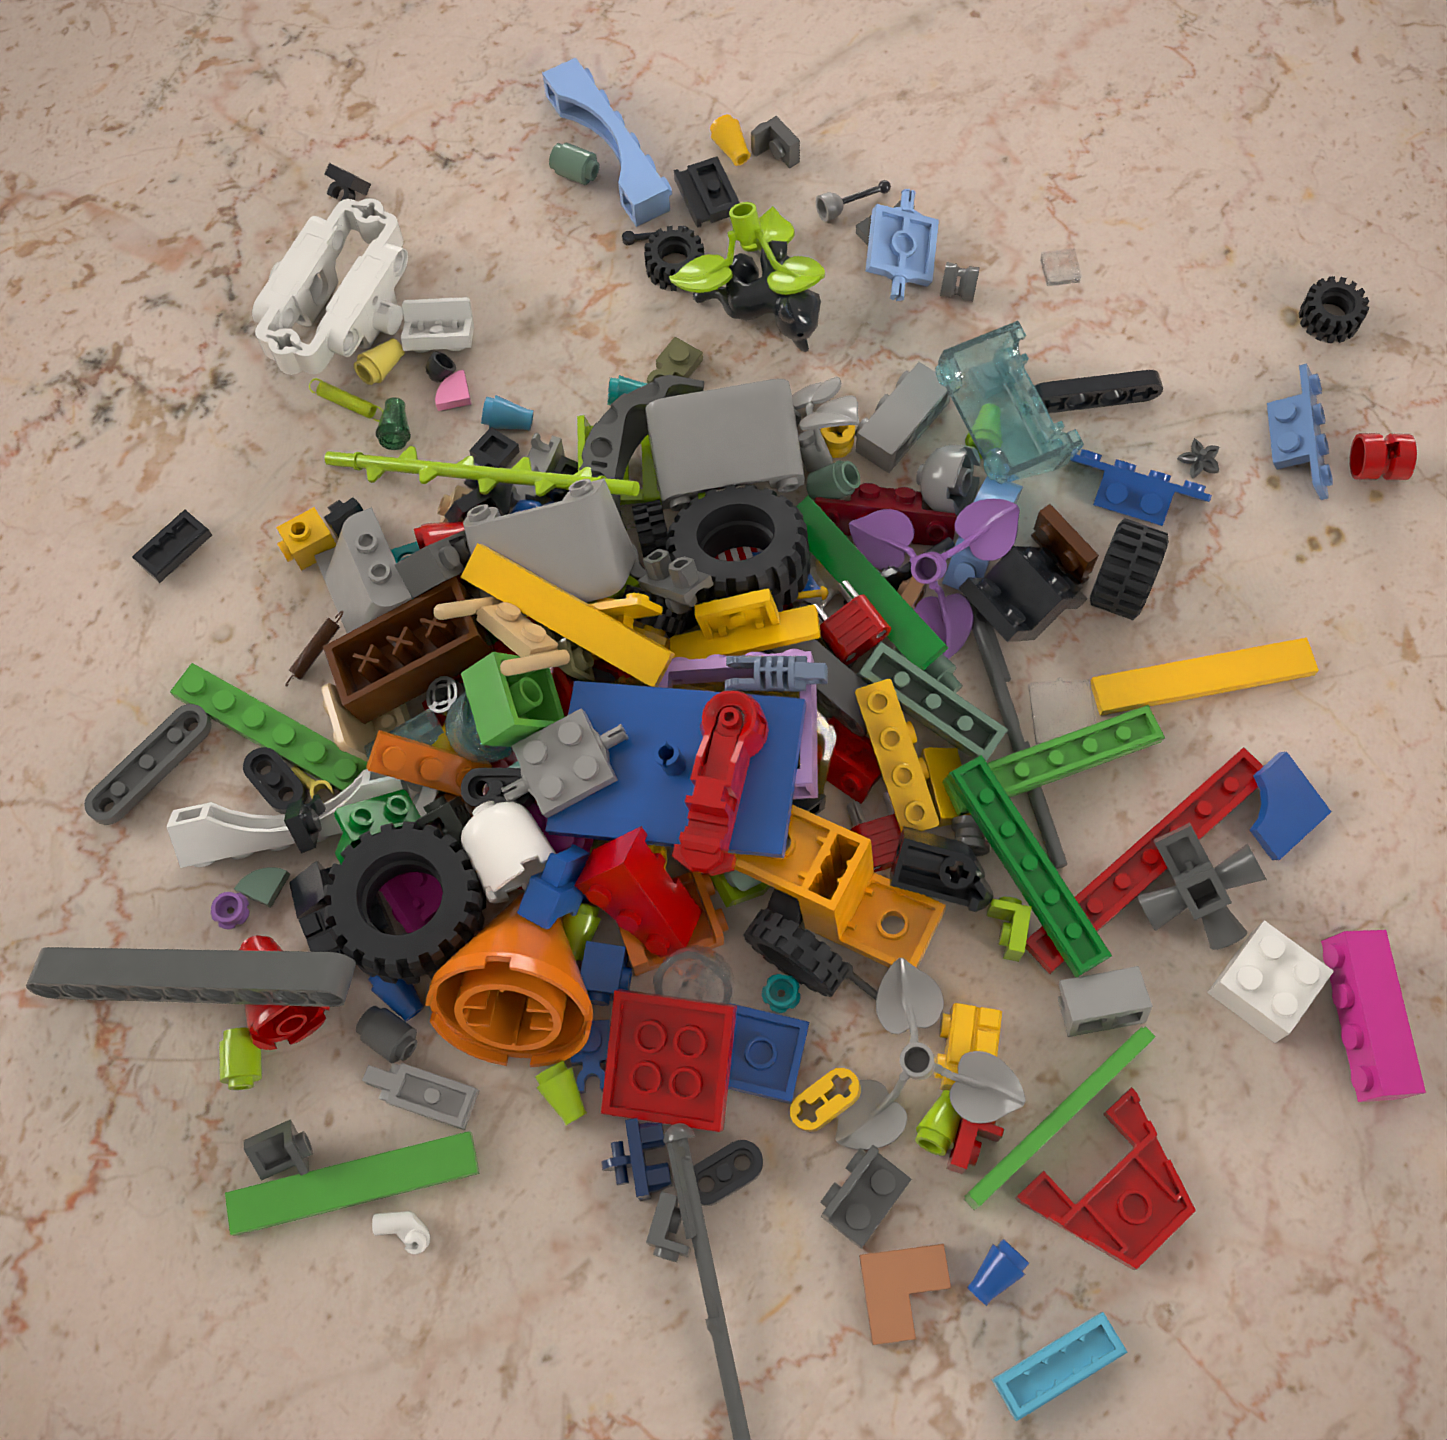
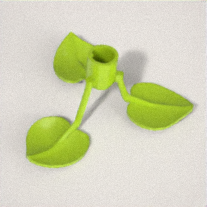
M742 202L734 205L729 211L733 230L727 233L729 246L726 259L724 260L722 256L715 254L702 255L687 263L676 274L669 276L670 281L675 286L689 292L704 293L722 287L733 275L729 266L733 263L736 241H739L741 248L747 252L758 250L761 252L763 247L772 267L776 270L768 276L767 282L769 288L778 294H795L814 286L821 279L825 278V270L820 263L804 256L790 257L783 265L778 263L768 242L771 240L786 241L788 244L795 236L792 224L783 218L773 206L759 218L754 203Z

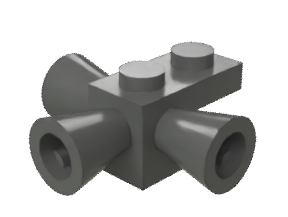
M1190 823L1154 839V843L1166 863L1176 886L1137 895L1153 929L1157 931L1188 908L1194 920L1202 918L1210 949H1222L1243 939L1248 932L1227 907L1232 901L1226 890L1267 880L1249 845H1244L1214 868Z

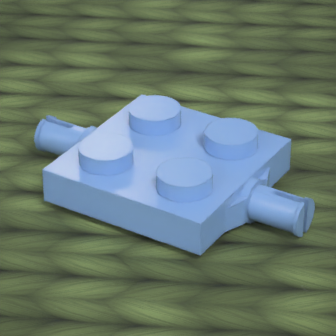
M903 189L901 191L900 207L892 208L876 204L872 209L865 272L891 279L890 299L894 300L896 298V301L904 300L905 283L910 282L927 287L933 281L939 219L923 216L913 209L916 192L914 190L910 191V189Z

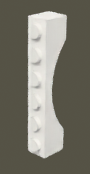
M368 769L363 770L351 785L336 797L324 802L326 810L319 816L322 830L319 832L317 842L324 841L331 835L343 833L334 816L337 808L401 789H405L410 796L406 781L371 772ZM212 802L173 810L167 824V830L180 868L192 865L194 867H205L216 860L229 857L243 859L254 852L266 849L280 851L295 843L284 822L285 814L275 816L252 815L230 810Z

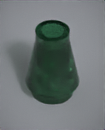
M392 397L385 401L384 410L375 432L380 445L389 450L404 448L411 437L405 411L406 404L400 398Z

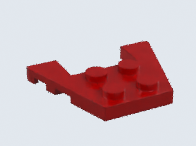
M1131 1087L1103 1113L1109 1122L1133 1146V1149L1076 1204L1069 1199L1045 1171H1042L1015 1199L1023 1206L1132 1270H1137L1196 1212V1209L1171 1160L1167 1159L1156 1137L1158 1134L1151 1120L1148 1121L1139 1103L1141 1100L1137 1092Z

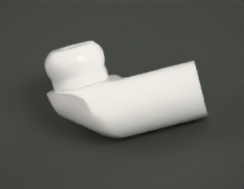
M403 1211L373 1215L372 1230L375 1236L396 1234L406 1245L405 1250L410 1254H420L428 1247L430 1243L429 1230L415 1213Z

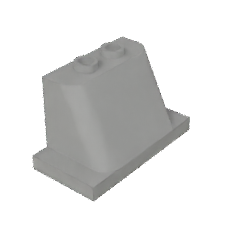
M372 507L350 516L344 522L336 547L314 555L338 613L340 611L344 612L341 621L347 633L412 599L394 565L396 561Z

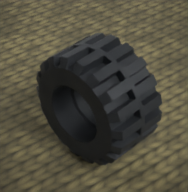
M1124 518L1116 528L1090 594V605L1130 620H1134L1139 616L1165 556L1169 543L1168 533Z

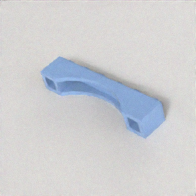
M575 57L542 72L546 97L559 116L590 128L602 137L614 151L621 166L618 181L621 206L637 227L669 212V196L672 195V190L668 180L664 176L660 177L656 172L651 156L649 154L644 155L636 135L633 132L629 133L619 111H613L610 107L605 91L603 89L598 90L590 70L588 68L584 69Z

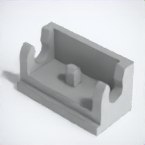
M535 433L531 439L532 448L527 456L531 461L532 471L554 472L561 456H565L562 439L552 435L548 445L540 440L541 436L539 433ZM514 484L512 485L510 507L513 508L518 501L523 499L536 500L544 505L548 496H537L535 486Z
M1139 966L1060 980L1059 983L1061 996H1058V1002L1068 1037L1146 1023L1153 1007Z

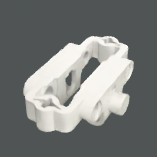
M371 198L363 199L359 202L352 199H344L336 205L327 220L312 216L282 261L277 262L273 266L268 282L254 302L252 317L258 323L255 335L265 355L275 360L279 369L285 374L293 375L302 371L309 374H318L326 368L335 353L349 357L357 347L369 349L380 331L389 335H394L398 331L403 319V309L397 305L394 287L406 269L408 252L402 248L404 242L397 218L393 214L385 212L381 202ZM356 230L360 232L364 242L370 245L363 256H358L326 306L327 312L319 323L312 342L309 345L302 343L297 332L291 328L295 322L302 326L310 327L338 285L335 260L343 249L346 237L350 231Z

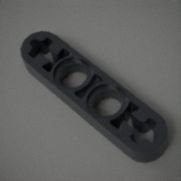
M1141 370L1039 383L1027 391V399L1032 413L1048 414L1150 401L1162 394L1163 385L1158 371Z

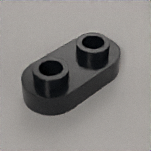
M261 747L254 749L246 756L243 762L245 776L276 812L286 814L289 803L302 798L304 802L306 801L307 791L305 786L276 751L271 748ZM265 766H271L269 773L261 774V770ZM287 792H294L290 800L283 801V796Z
M472 769L462 780L461 795L467 804L478 807L488 801H493L495 804L508 802L501 788L522 778L521 769ZM488 783L489 790L486 795H483L482 788ZM528 792L512 802L527 808L535 801V797Z
M748 1140L734 1141L693 1166L701 1205H715L758 1178L763 1168V1157L760 1149L754 1143ZM739 1156H746L750 1160L749 1168L744 1171L738 1170L734 1165L735 1159ZM705 1177L711 1178L715 1183L713 1190L707 1193L699 1189V1182Z

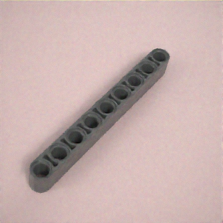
M44 947L40 950L26 988L36 995L51 999L340 1007L345 1003L356 963L350 957L335 952Z

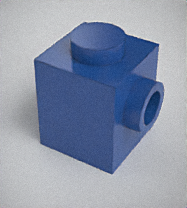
M586 941L580 974L591 1004L609 1006L610 1001L614 999V990L630 989L632 968L627 967L629 956L625 946Z

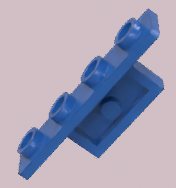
M1081 449L1080 455L1073 453L1070 460L1104 471L1093 505L1160 526L1164 524L1174 493L1204 502H1210L1212 495L1204 493L1206 489L1204 485L1185 480L1183 486L1170 483L1171 475L1155 470H1150L1148 476L1135 472L1137 465L1116 459L1114 465L1100 462L1102 455L1092 451Z

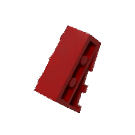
M640 826L593 849L574 886L585 894L592 904L599 906L616 920V923L622 929L629 931L640 940L648 951L663 958L686 949L702 911L679 878L671 879L664 869L666 860L660 852L655 854L645 842L647 833Z

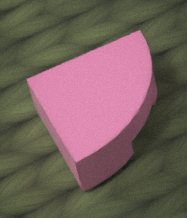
M464 370L451 374L440 384L435 397L438 411L471 405Z

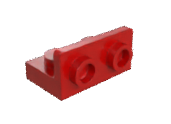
M834 717L817 732V774L853 800L862 804L867 799L872 787L882 777L870 739L866 736L860 737L852 733Z

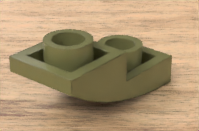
M535 620L536 624L544 628L546 634L559 644L557 649H565L570 655L569 663L558 667L566 674L580 681L595 682L592 669L594 661L591 653Z

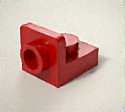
M962 1118L946 1169L963 1174L967 1170L968 1164L975 1167L982 1142L975 1140L976 1135L998 1142L1003 1136L1004 1128L996 1126V1121L978 1124Z

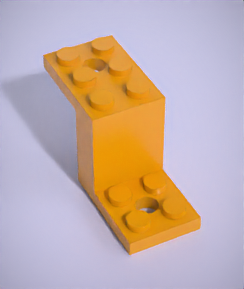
M792 805L787 837L790 839L791 844L785 851L784 858L729 853L737 858L735 870L797 898L805 929L888 968L898 958H904L914 967L918 968L946 910L945 904L923 894L890 886V879L875 873L871 839L795 805ZM889 916H897L903 920L905 925L899 933L889 934L881 926L883 920Z

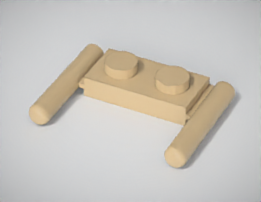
M494 596L438 604L434 608V615L439 620L477 614L476 620L520 656V658L505 660L501 663L500 671L504 676L566 665L570 661L568 651L565 649L558 650L559 644L546 634L544 628L526 618L517 606L503 602Z

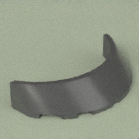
M666 375L655 378L654 382L639 387L628 394L624 393L611 404L609 410L591 429L582 451L583 464L579 471L584 467H590L592 477L603 475L609 479L623 480L633 453L648 435L646 406L657 399L701 392L704 390L705 382ZM611 494L621 517L620 495ZM632 544L637 558L629 576L638 581L647 574V571L639 562L638 551Z

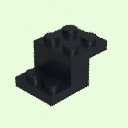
M1013 546L983 578L968 577L959 587L962 593L1007 642L1035 640L1065 609H1078L1088 599L1080 591L1083 588L1082 584L1070 573L1065 574L1056 565L1059 562L1057 557L1045 547Z

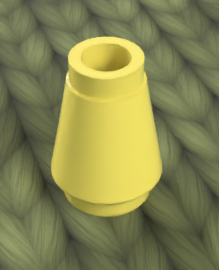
M391 338L359 354L357 361L354 362L355 372L368 385L381 383L400 358L404 356L405 351H403L402 345L396 339Z

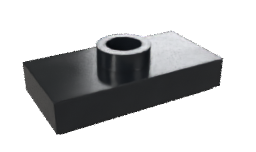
M184 509L136 552L132 558L157 582L161 583L204 544L212 534L207 527Z

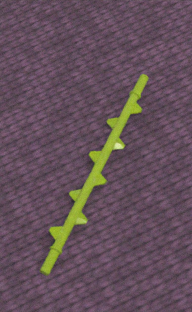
M409 446L398 458L364 455L362 452H355L353 454L332 451L326 452L324 457L327 465L351 467L358 471L366 469L367 479L371 483H375L386 471L419 474L421 484H427L437 476L478 480L480 493L487 495L498 483L535 486L536 495L541 497L554 488L569 490L570 485L582 479L595 481L603 478L611 494L637 496L640 489L637 481L609 479L603 475L592 477L590 467H584L574 475L532 471L529 457H523L511 469L475 466L473 456H467L457 464L418 460L416 448L413 446Z

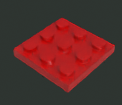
M623 989L614 990L601 1114L631 1119L638 1118V1120L670 1125L682 1123L695 1129L715 1132L723 1131L737 1005Z

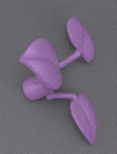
M995 498L979 500L969 504L959 513L955 521V530L964 541L942 554L927 552L917 556L914 550L908 547L914 538L913 525L904 513L894 509L878 510L853 520L849 523V528L857 549L876 568L881 570L882 568L888 570V566L899 568L904 562L905 553L909 555L910 562L912 563L911 573L913 577L920 583L929 584V588L933 589L938 597L928 596L923 598L916 605L914 611L946 644L948 649L943 655L949 659L967 641L973 627L974 614L972 606L965 596L955 593L945 597L943 589L938 585V580L945 575L947 570L946 560L968 546L972 554L981 560L993 561L1005 556L1013 547L1017 538L1020 508L1011 501Z

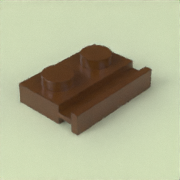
M1051 504L1047 505L1039 511L1033 528L1035 532L1031 534V537L1041 548H1047L1057 557L1059 561L1057 565L1065 574L1070 573L1083 584L1089 580L1090 577L1088 575L1093 571L1099 555Z

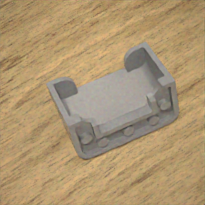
M770 379L666 397L652 401L646 406L647 432L663 510L670 508L672 511H681L682 508L687 510V504L698 497V493L713 489H725V486L730 485L737 487L769 481L770 487L776 488L778 492L782 493L794 491L800 485H804L805 478L793 398L789 381L786 379Z
M604 478L590 481V479L576 481L570 485L569 492L560 502L503 516L500 515L496 507H488L486 504L479 505L468 511L467 517L463 522L470 556L477 543L483 544L584 602L603 599L620 591L625 585L637 558ZM478 588L480 598L492 596Z

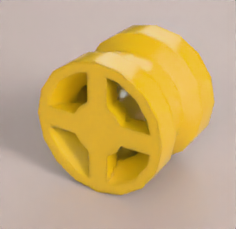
M855 425L820 428L821 435L832 458L845 457L852 451L854 447Z

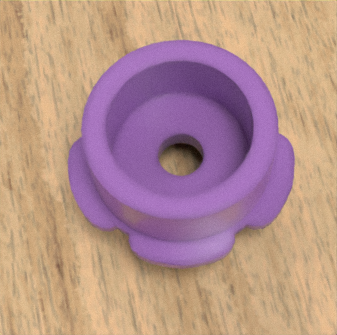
M221 893L212 902L211 917L214 921L218 922L219 927L233 929L237 924L241 925L248 919L250 911L247 909L249 901L241 893ZM233 907L234 912L228 914V909Z

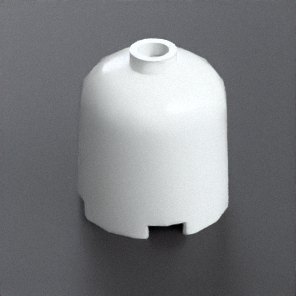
M488 801L473 810V817L462 830L461 845L470 858L472 869L476 870L480 885L487 899L495 904L508 901L510 898L507 892L521 886L525 891L530 877L542 872L550 853H556L531 813L524 806L515 802H499L495 804L493 801Z

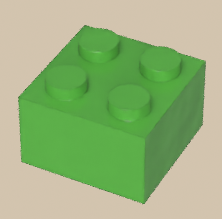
M492 652L461 673L466 696L470 703L476 730L482 745L512 747V745L565 717L550 668L504 676L500 671L501 663L505 660L520 658V656Z

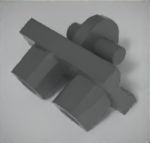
M662 549L655 550L643 559L647 574L638 580L641 590L664 597L668 610L677 614H683L696 605L697 598L695 594L698 590L710 588L714 585L711 575L697 571L694 559L684 556L671 562L668 551Z

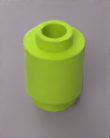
M248 1027L225 1030L223 1032V1040L219 1042L220 1082L228 1084L229 1090L251 1089L254 1087L255 1081L262 1079L261 1049L252 1043Z

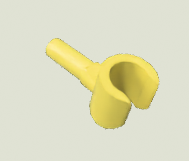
M297 766L291 768L309 790L312 799L313 795L323 788L328 789L334 795V790L329 782L325 780L315 781Z

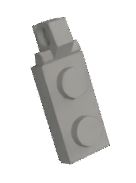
M393 1063L389 1072L368 1065L362 1079L367 1085L381 1089L379 1099L386 1101L387 1104L465 1130L479 1094V1090L475 1087L401 1063V1065Z

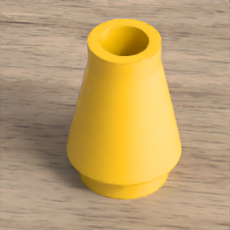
M729 114L717 118L710 126L711 139L732 160L735 166L746 163L750 159L751 154L747 149L739 121L733 119Z

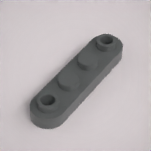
M186 704L176 709L88 793L84 803L86 813L102 825H111L120 821L208 736L212 723L204 709L195 704ZM198 723L194 730L188 731L191 724ZM114 802L113 808L108 812H104L106 805Z

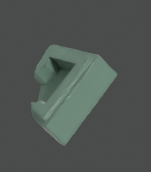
M261 868L242 878L234 890L271 908L291 874L281 868Z

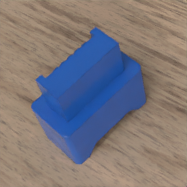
M574 844L563 852L557 854L550 853L544 870L530 877L517 913L544 929L551 928L557 918L568 913L572 916L577 915L584 894L574 885L590 853Z

